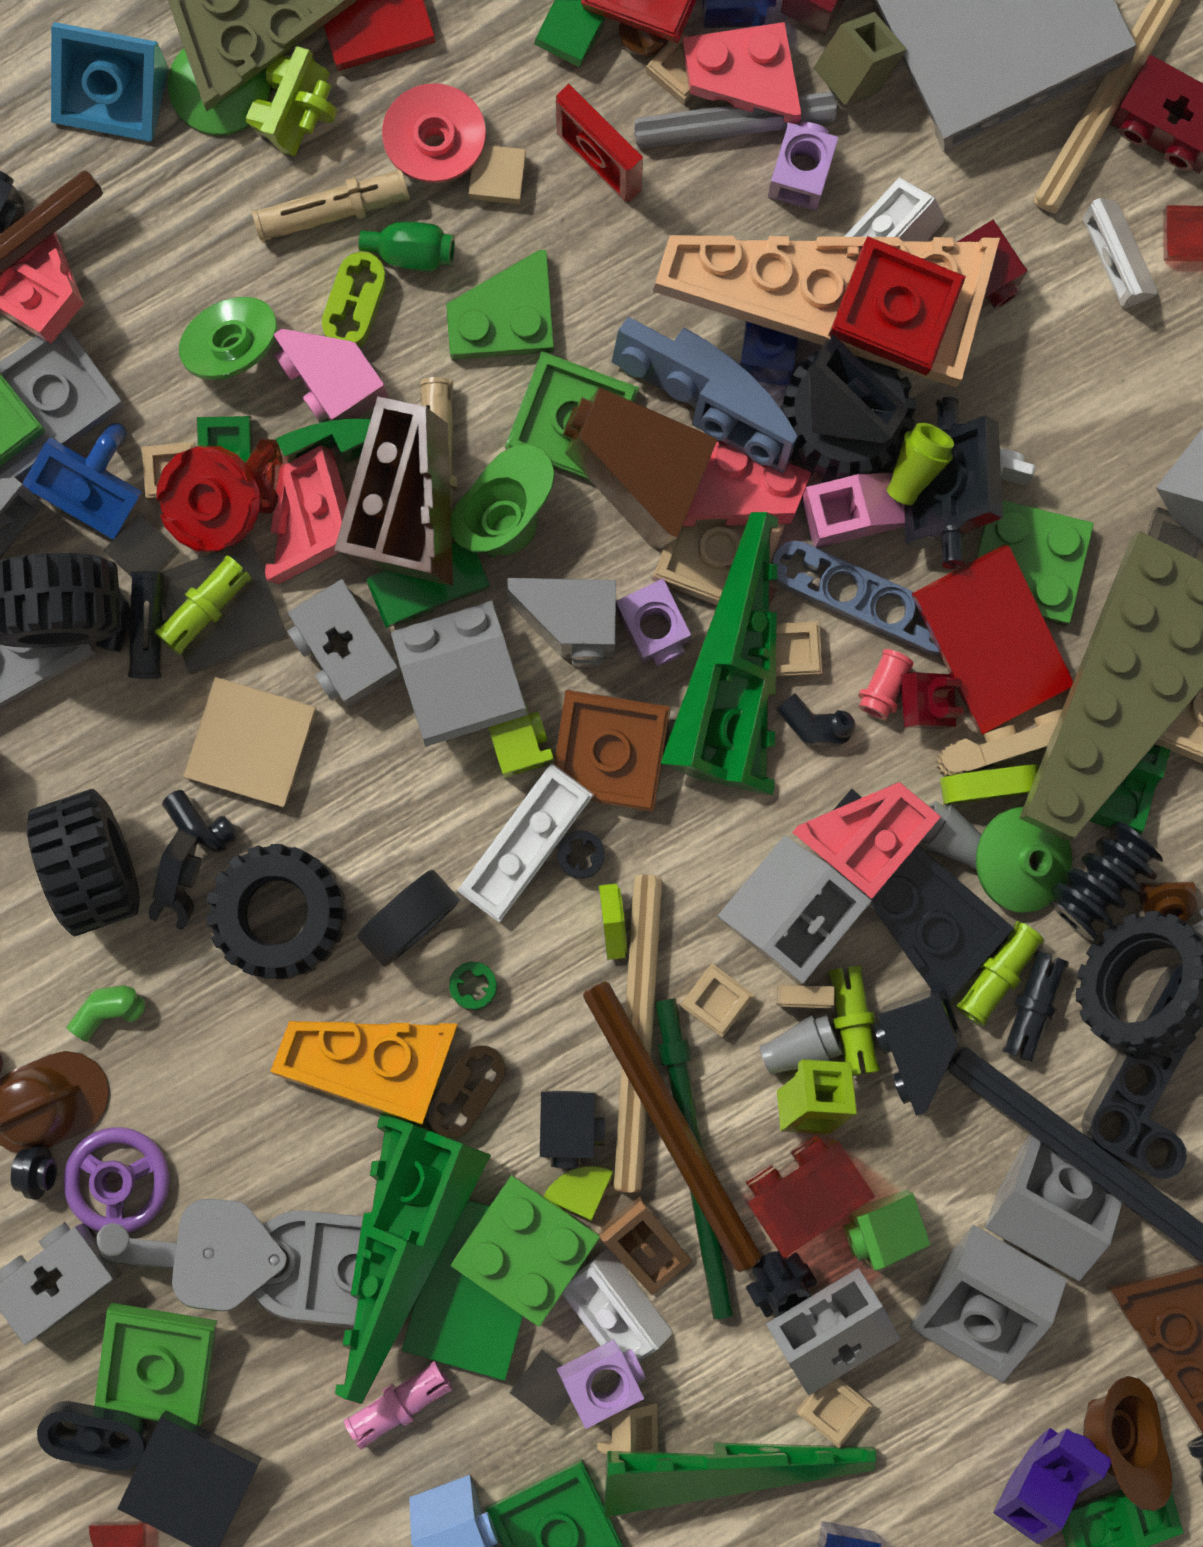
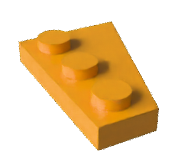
M289 1021L270 1072L277 1077L423 1126L457 1031L458 1023L416 1025L410 1023L354 1024V1022Z

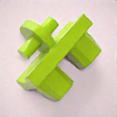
M297 46L292 56H281L266 69V81L274 89H278L273 102L257 99L252 102L246 116V122L257 133L268 138L282 153L294 157L304 134H312L318 120L333 123L338 112L334 105L326 101L332 88L327 83L330 72L313 59V53L309 49Z

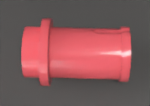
M884 649L882 658L867 689H861L858 694L859 698L862 699L858 707L863 712L882 720H887L890 713H896L899 706L895 701L902 688L901 675L908 674L910 669L913 668L914 662L904 654Z

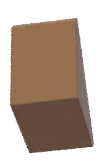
M640 1196L599 1230L601 1240L651 1295L693 1261Z

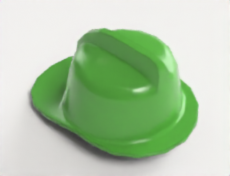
M530 444L517 445L501 452L486 467L452 510L451 534L460 547L471 552H485L491 558H496L499 555H510L519 552L531 542L536 534L539 522L537 513L548 499L554 484V466L552 459L546 452Z

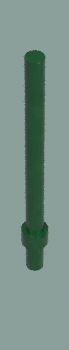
M672 998L656 1001L663 1042L658 1044L661 1066L667 1065L672 1097L704 1152L688 1061H692L693 1058L689 1039H683L677 1000ZM690 1190L713 1319L732 1317L734 1312L722 1246Z

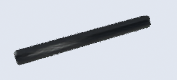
M963 1047L958 1051L947 1068L952 1076L1203 1263V1223L1101 1148L1093 1140L971 1049Z

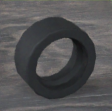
M429 870L382 908L359 931L357 937L379 963L386 967L434 928L456 907L460 899L435 870Z

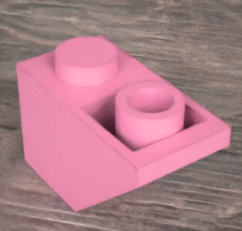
M280 329L274 333L276 342L281 350L273 354V356L290 381L299 376L305 384L309 393L302 398L319 423L327 418L329 421L356 419L375 406L377 396L388 398L385 385L355 342L287 329Z
M893 473L857 474L806 487L801 501L813 546L822 548L905 527L904 504L893 499L886 490Z

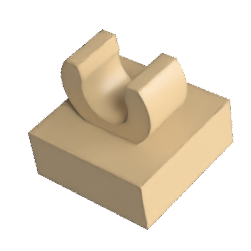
M637 1402L601 1421L612 1424V1440L597 1443V1450L601 1453L607 1454V1451L658 1452L657 1403Z

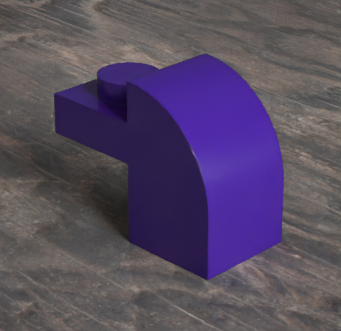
M1049 1428L1033 1443L1012 1473L993 1513L1033 1542L1039 1544L1063 1529L1078 1494L1105 1478L1111 1460L1097 1450L1095 1444L1087 1437L1073 1433L1068 1428L1060 1433Z

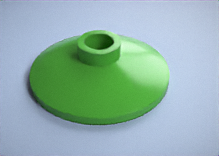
M183 48L173 61L168 76L170 101L178 116L188 126L201 133L224 136L240 132L250 126L246 122V116L252 102L257 99L269 101L271 85L266 81L267 68L206 112L185 49Z
M234 297L215 303L198 314L183 332L179 343L181 362L187 371L201 379L220 380L241 374L256 365L272 348L276 340L274 333L278 331L277 318L267 303L253 297Z
M1015 807L997 815L984 829L976 850V871L983 890L997 905L1014 912H1033L1050 904L1049 900L1054 901L1056 899L1052 892L1056 884H1067V872L1072 868V849L1069 840L1061 839L1019 819L1023 807ZM1035 851L1037 861L1034 869H1032L1029 864V858Z

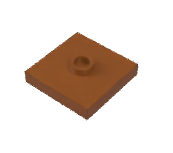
M566 690L554 764L595 794L590 801L654 811L662 768L660 763L665 750L671 706Z

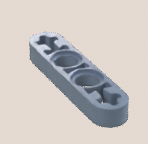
M786 542L775 552L771 562L777 564V579L774 581L784 590L932 656L941 655L936 644L929 641L931 634L928 629L916 625L913 628L912 635L903 630L913 618L915 606H917L911 595L914 593L913 591L805 542ZM795 553L800 554L804 557L802 565L815 573L819 568V562L829 566L819 581L818 592L808 588L814 578L807 574L798 573L795 579L787 577L785 575L787 567L780 563L781 559L791 560ZM836 574L849 575L856 583V596L846 602L836 601L828 592L827 585L829 579ZM887 595L900 599L905 610L902 620L892 624L880 620L875 610L878 599ZM920 615L918 619L925 622L922 615Z

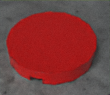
M197 446L176 454L163 468L156 487L157 501L160 500L163 514H160L164 527L179 543L195 551H219L240 543L253 529L260 511L259 487L252 470L237 454L221 446Z

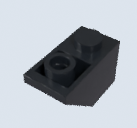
M944 985L885 1005L878 1014L880 1022L874 1024L882 1051L885 1054L892 1052L899 1072L893 1074L898 1095L903 1104L911 1102L916 1116L927 1112L962 1037Z

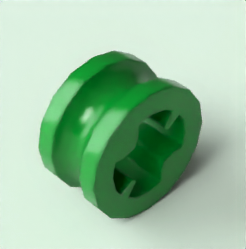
M470 961L461 964L454 970L450 977L449 990L452 998L459 1006L466 1010L476 1011L485 1008L493 1001L497 992V982L494 973L488 966L480 962ZM471 971L476 978L485 975L489 983L488 987H482V990L486 992L485 996L476 1001L470 994L462 997L458 990V985L465 984L461 977Z

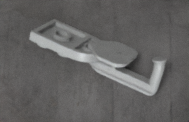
M200 1199L190 1204L183 1212L179 1224L177 1243L131 1239L127 1230L117 1223H109L98 1232L97 1245L107 1262L173 1269L172 1287L180 1302L190 1308L227 1312L235 1309L253 1295L264 1310L285 1321L348 1328L354 1327L358 1300L351 1296L363 1216L299 1210L278 1215L262 1225L250 1208L242 1202ZM286 1255H287V1257H288V1259H289V1267H288L287 1271H286L282 1276L277 1277V1276L281 1275V1274L285 1271V1269H286V1266H287Z

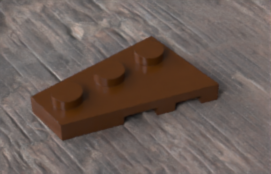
M1203 1263L1107 1287L1197 1430L1203 1435Z

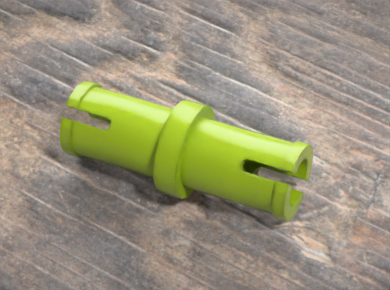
M226 555L223 559L224 561L197 589L191 587L184 594L187 600L160 629L158 628L155 631V634L161 640H165L164 643L178 655L184 652L183 650L210 621L215 624L223 616L220 612L222 608L247 582L251 581L252 577L247 571L243 572V567L230 556Z
M1016 921L1013 925L1014 929L1009 933L992 958L988 957L980 966L983 970L963 1000L956 1006L964 1016L978 1025L980 1024L984 1027L1007 991L1017 988L1021 982L1018 977L1038 947L1045 941L1037 931L1025 923Z
M862 966L848 967L850 990L846 989L843 968L830 970L828 974L831 978L832 987H834V1001L837 1018L832 1019L834 1030H840L845 1062L851 1063L852 1076L860 1075L861 1071L857 1053L861 1052L865 1074L879 1072L880 1066H878L871 1028V1024H875L876 1019L874 1012H869L862 976L863 968Z

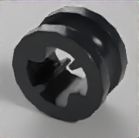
M578 830L569 833L562 839L558 847L557 858L560 867L567 875L576 879H586L592 877L601 869L604 863L605 851L602 842L596 835L588 831ZM578 840H583V847L589 842L596 850L590 856L592 866L584 870H579V863L573 868L566 860L572 854L570 844Z

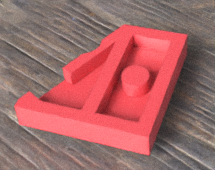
M56 232L0 275V313L50 344L66 328L70 320L84 305Z
M717 440L682 526L693 527L696 520L725 519L726 526L746 525L751 512H768L778 518V524H791L809 482L811 472L789 463L782 474L767 465L755 462L749 455L731 445Z
M322 445L279 468L276 489L278 504L273 512L271 533L278 535L274 564H266L265 568L266 580L278 585L338 554L334 549L347 506V499L333 450Z
M897 782L802 823L792 833L872 899L941 816L901 782Z

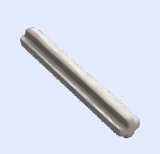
M832 92L798 96L801 108L800 123L825 124L836 120L837 104ZM732 105L640 117L634 121V135L638 148L644 149L787 129L788 123L783 122V115L754 108L752 113L735 108Z

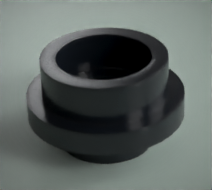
M35 1145L30 1150L21 1149L14 1158L11 1168V1186L14 1191L22 1192L23 1196L27 1199H40L45 1191H49L55 1183L57 1163L55 1159H52L51 1152L46 1146Z

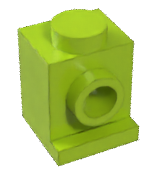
M539 711L488 727L504 779L554 763L551 749L540 751L538 744L548 741Z
M805 1059L799 1061L798 1072L795 1073V1077L777 1090L780 1131L830 1134L855 1116L857 1112L851 1063Z

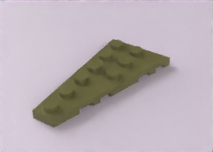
M168 0L207 112L357 0Z
M1141 531L1131 536L1019 819L1066 841L1075 838L1203 688L1202 561Z

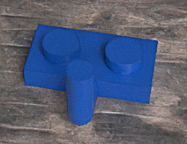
M112 423L106 428L96 441L87 459L50 437L45 442L22 483L32 493L113 540L118 535L142 493L139 489L105 470L114 453L127 436L125 427L120 423Z

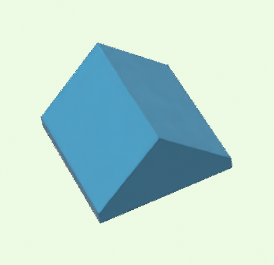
M54 22L51 26V123L152 142L155 136L169 71L158 42Z

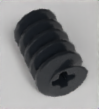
M1115 822L1110 827L1114 840L1102 837L1096 841V848L1100 856L1088 852L1081 857V862L1086 872L1077 868H1071L1067 872V878L1072 887L1062 883H1058L1053 887L1052 892L1058 903L1049 900L1054 910L1071 927L1095 942L1099 939V936L1092 923L1097 920L1111 926L1114 922L1106 908L1112 905L1125 911L1128 905L1121 892L1125 889L1140 895L1143 891L1135 877L1140 874L1155 880L1157 875L1150 861L1152 859L1160 862L1163 861L1162 856L1145 838L1127 824Z

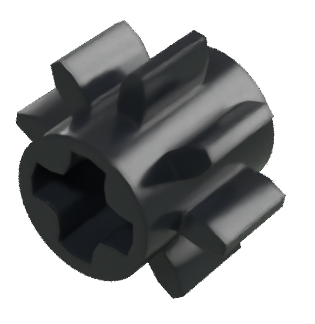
M774 1251L762 1256L761 1260L753 1267L752 1275L756 1281L748 1284L746 1290L755 1306L760 1307L765 1317L768 1318L774 1313L778 1317L811 1297L808 1288L815 1286L817 1280L807 1263L802 1261L797 1252L788 1257L784 1252Z

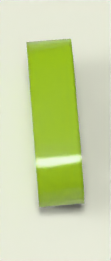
M369 252L352 253L341 263L322 316L321 325L325 337L352 341L359 348L369 338L387 283L383 264L373 254ZM363 267H369L371 276L375 279L374 284L365 282L360 296H353L356 285L350 274L352 272L360 273ZM351 306L355 308L353 320L359 329L357 332L348 331L345 338L339 337L338 329L333 323L335 320L344 321Z
M1023 765L940 778L943 805L1027 795L1030 792L1039 765Z

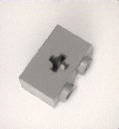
M342 579L288 612L295 626L287 630L303 657L313 652L323 670L315 674L331 701L341 697L349 708L402 675ZM337 635H340L344 641L353 638L347 645L351 654L343 659L337 652L328 655L334 649L331 639Z
M64 1222L38 1241L44 1250L27 1262L20 1255L0 1269V1312L24 1345L38 1338L122 1275L115 1263L107 1262L103 1258L97 1245V1238L90 1228L83 1223L70 1229L66 1222ZM58 1268L63 1276L56 1282L57 1286L46 1289L41 1281L48 1276L47 1271Z
M859 1268L766 1323L808 1396L901 1340L884 1307Z

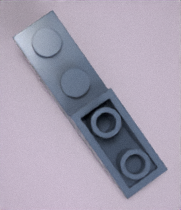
M630 317L625 320L617 333L611 361L613 364L621 367L629 375L640 377L666 391L672 398L694 406L696 410L692 425L702 430L705 434L742 451L761 465H767L782 474L788 467L798 436L777 403L751 374L713 344L683 327L673 341Z

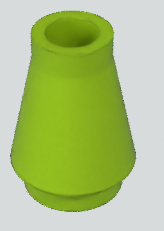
M918 423L914 430L907 431L892 479L886 488L887 493L902 504L913 505L922 491L952 460L951 450L954 446L952 438L940 428L928 423Z

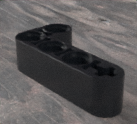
M1183 963L1174 964L1163 972L1135 1022L1149 1019L1160 1013L1164 1009L1165 1003H1170L1180 985L1178 982L1182 978ZM1181 1044L1175 1048L1176 1053L1163 1058L1158 1054H1152V1059L1148 1060L1138 1059L1132 1053L1130 1056H1126L1118 1051L1084 1112L1081 1121L1083 1134L1119 1161L1140 1173L1159 1179L1170 1178L1178 1174L1186 1162V1147L1181 1138L1149 1119V1116L1188 1046L1185 1047ZM1135 1064L1144 1068L1148 1080L1146 1087L1138 1094H1132L1125 1085L1126 1072ZM1114 1111L1121 1119L1122 1128L1116 1138L1106 1141L1099 1132L1098 1124L1100 1118L1105 1113ZM1161 1138L1168 1147V1156L1161 1166L1153 1168L1146 1159L1145 1151L1152 1140Z

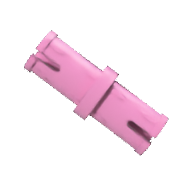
M437 1361L431 1362L429 1366L397 1387L394 1384L382 1389L384 1392L383 1396L351 1417L344 1419L347 1431L353 1441L357 1439L356 1445L361 1450L400 1423L403 1426H407L415 1421L414 1414L446 1393L453 1391L448 1377L443 1370L440 1371L441 1367Z

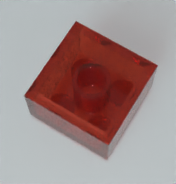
M816 1134L811 1136L790 1151L794 1160L779 1170L770 1164L745 1181L749 1190L743 1193L741 1197L783 1258L875 1198V1195L840 1142L829 1136L824 1140Z

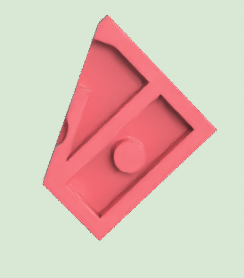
M785 22L682 37V51L691 95L711 101L724 100L735 108L752 113L754 108H759L783 115V122L800 123L801 108Z

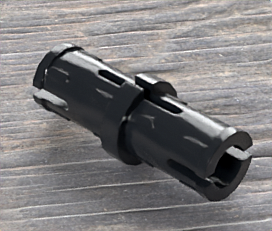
M130 571V577H132L130 618H125V630L130 631V666L128 677L159 679L162 678V672H160L162 640L155 634V631L158 628L160 629L167 621L162 619L164 572ZM145 601L149 602L147 648L143 647Z
M1036 951V958L1023 996L1017 995L1014 1005L1019 1008L1006 1045L1002 1049L1004 1053L1017 1056L1025 1036L1026 1041L1020 1059L1033 1063L1036 1061V1054L1048 1018H1055L1057 1008L1053 1007L1065 970L1069 966L1068 961L1056 957L1053 960L1049 975L1046 977L1045 974L1052 955Z

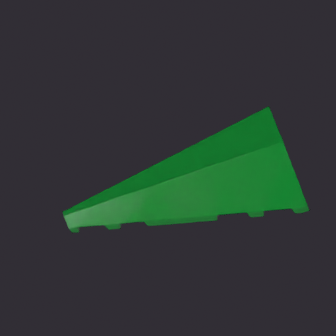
M751 512L660 764L693 778L759 794L773 795L775 780L767 777V748L775 746V731L768 729V696L776 694L777 613L769 611V581L777 579V564L770 563V529L778 527V518L768 512Z
M384 1113L380 1114L377 1128L384 1132L380 1160L372 1161L370 1176L377 1180L371 1212L363 1213L351 1296L358 1300L353 1330H345L342 1345L350 1350L345 1383L336 1384L335 1389L336 1395L359 1404L363 1403L491 1157L488 1153Z
M714 1442L713 1454L607 1451L605 1517L874 1471L876 1449L874 1447L841 1446L838 1448L837 1446Z

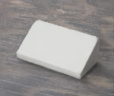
M899 177L844 237H899L902 241L927 242L943 224L944 216L936 198Z
M1103 198L1094 200L1083 216V222L1121 307L1127 309L1155 297L1158 294L1157 288L1119 204Z
M606 1248L578 1269L562 1293L600 1346L614 1339L622 1353L632 1349L638 1362L659 1349L672 1334L668 1324L609 1248Z

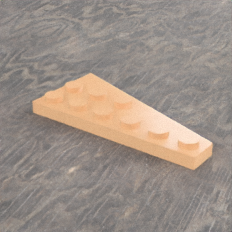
M670 235L653 292L824 345L826 340L830 338L828 336L866 237H817L816 241H789V236H769L768 240H736L734 236ZM871 237L962 274L966 278L934 364L927 376L843 341L840 342L855 356L957 388L963 378L1000 238H981L979 242H954L953 237H934L931 242L902 241L899 237Z

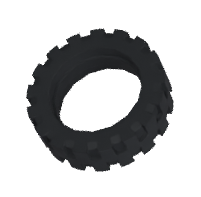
M1146 911L1143 917L1132 914L1123 918L1124 923L1118 927L1113 924L1102 933L1104 938L1098 945L1093 942L1086 953L1089 956L1086 965H1080L1077 978L1081 980L1080 988H1076V1002L1082 1005L1083 1009L1079 1013L1084 1023L1091 1027L1090 1030L1120 1053L1126 1056H1130L1132 1053L1138 1059L1144 1060L1152 1059V1054H1158L1163 1058L1176 1053L1175 1048L1181 1044L1187 1047L1197 1039L1194 1034L1203 1027V936L1179 917L1169 913L1167 917L1159 911ZM1165 948L1178 950L1183 962L1182 980L1174 998L1160 1013L1145 1021L1123 1022L1116 1008L1117 988L1124 973L1138 958L1153 950Z

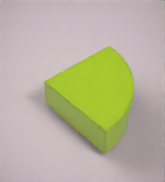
M617 883L599 885L607 960L626 958L625 954H628L621 889L617 886Z
M595 1165L572 1169L554 1180L544 1196L553 1203L592 1220L613 1170Z

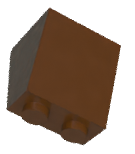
M600 387L589 400L583 397L580 399L578 406L573 408L562 434L570 439L565 454L584 472L588 479L651 547L661 550L678 538L718 440Z

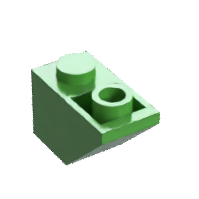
M908 1190L847 1209L850 1223L842 1225L849 1250L852 1256H856L857 1261L863 1260L874 1271L885 1268L930 1246L914 1194Z

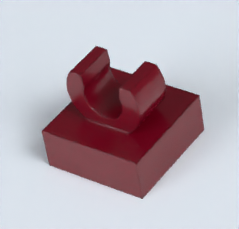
M914 672L901 675L904 727L929 729L957 727L956 718L964 714L963 707H955L954 688L962 687L961 679L952 678L950 674Z

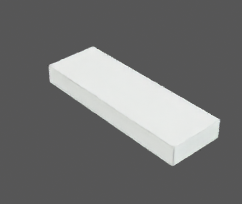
M550 763L457 891L496 921L501 922L595 794L554 763Z

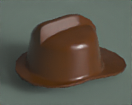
M62 1051L42 1057L0 1078V1145L8 1151L18 1153L21 1149L30 1150L35 1145L49 1148L83 1133L96 1124L106 1109L109 1096L106 1075L97 1062L82 1053Z
M1125 1376L1114 1382L1108 1390L1107 1396L1093 1399L1088 1403L1083 1424V1436L1090 1439L1095 1444L1097 1450L1110 1458L1111 1464L1107 1472L1116 1476L1119 1486L1128 1499L1140 1509L1155 1511L1165 1506L1171 1495L1173 1479L1170 1460L1161 1430L1157 1402L1150 1388L1139 1378Z

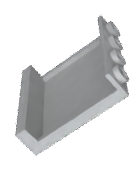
M875 0L887 27L907 49L902 58L933 120L935 135L943 152L1131 62L1136 48V43L1115 0Z

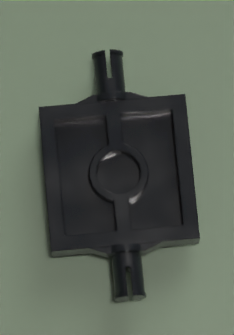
M943 397L942 400L938 399L936 401L938 428L952 438L954 442L951 450L953 458L922 491L913 505L904 504L906 544L921 550L942 542V567L946 569H959V566L963 567L965 565L963 538L966 534L976 528L1003 519L999 422L984 415L965 424H959V402L954 397Z

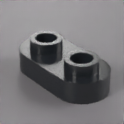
M62 1401L52 1405L44 1414L37 1429L38 1442L49 1456L63 1461L114 1471L128 1470L137 1465L149 1440L147 1428L137 1416L124 1411L73 1401ZM62 1421L73 1423L77 1429L71 1430L66 1428ZM115 1432H121L130 1439L122 1440L115 1435Z

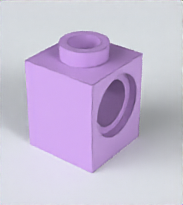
M788 122L771 179L768 197L817 211L838 137L830 135L825 127L816 123L801 122L799 125ZM799 154L809 155L816 161L817 167L810 171L799 170L792 164L791 158Z
M664 578L616 601V612L642 665L654 660L657 667L685 654L682 646L690 642L691 633ZM652 614L663 616L670 625L669 633L661 639H651L645 636L641 631L640 623L646 616Z
M614 1339L556 1369L585 1429L644 1399L637 1384L646 1379L633 1350L630 1349L622 1353ZM611 1369L618 1373L617 1384L612 1390L598 1393L591 1389L592 1380L598 1372Z

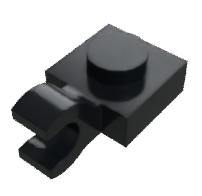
M179 828L163 852L152 897L154 901L149 908L150 920L157 921L164 907L172 908L177 913V929H184L194 912V904L190 896L185 892L184 886L192 888L200 871L202 858L195 856L199 838L198 834Z

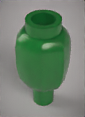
M395 222L384 228L382 232L361 230L358 248L359 251L379 253L386 263L396 268L418 272H434L441 265L452 266L455 253V236L444 234V231L435 224Z

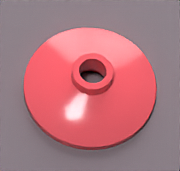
M432 83L413 87L395 99L383 120L382 140L388 158L404 175L421 182L442 183L462 176L476 164L484 149L486 129L479 107L466 93L449 85ZM438 135L444 139V142L439 146H428L426 140L430 136Z

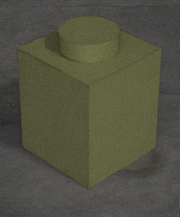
M873 12L841 24L813 69L825 81L831 92L844 105H848L878 93L907 49L880 17Z

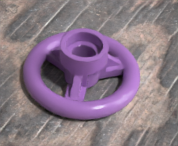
M123 1127L102 1129L87 1136L72 1151L64 1171V1193L74 1215L87 1227L99 1232L103 1226L109 1223H117L122 1225L128 1233H131L150 1223L164 1206L170 1187L168 1164L157 1144L141 1132ZM121 1143L138 1149L145 1157L130 1165H126L116 1160L103 1162L91 1153L104 1145ZM81 1169L91 1174L89 1178L90 1192L97 1201L106 1204V1217L94 1212L84 1201L79 1185ZM112 1171L122 1176L123 1186L119 1191H113L107 1185V1177ZM153 1172L154 1186L148 1202L135 1214L123 1218L124 1200L131 1195L135 1180Z

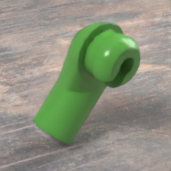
M126 985L96 989L89 995L66 1028L76 1037L88 1043L105 1019L123 1017L127 1022H134L144 1013L146 1003L142 996L136 994L134 988Z

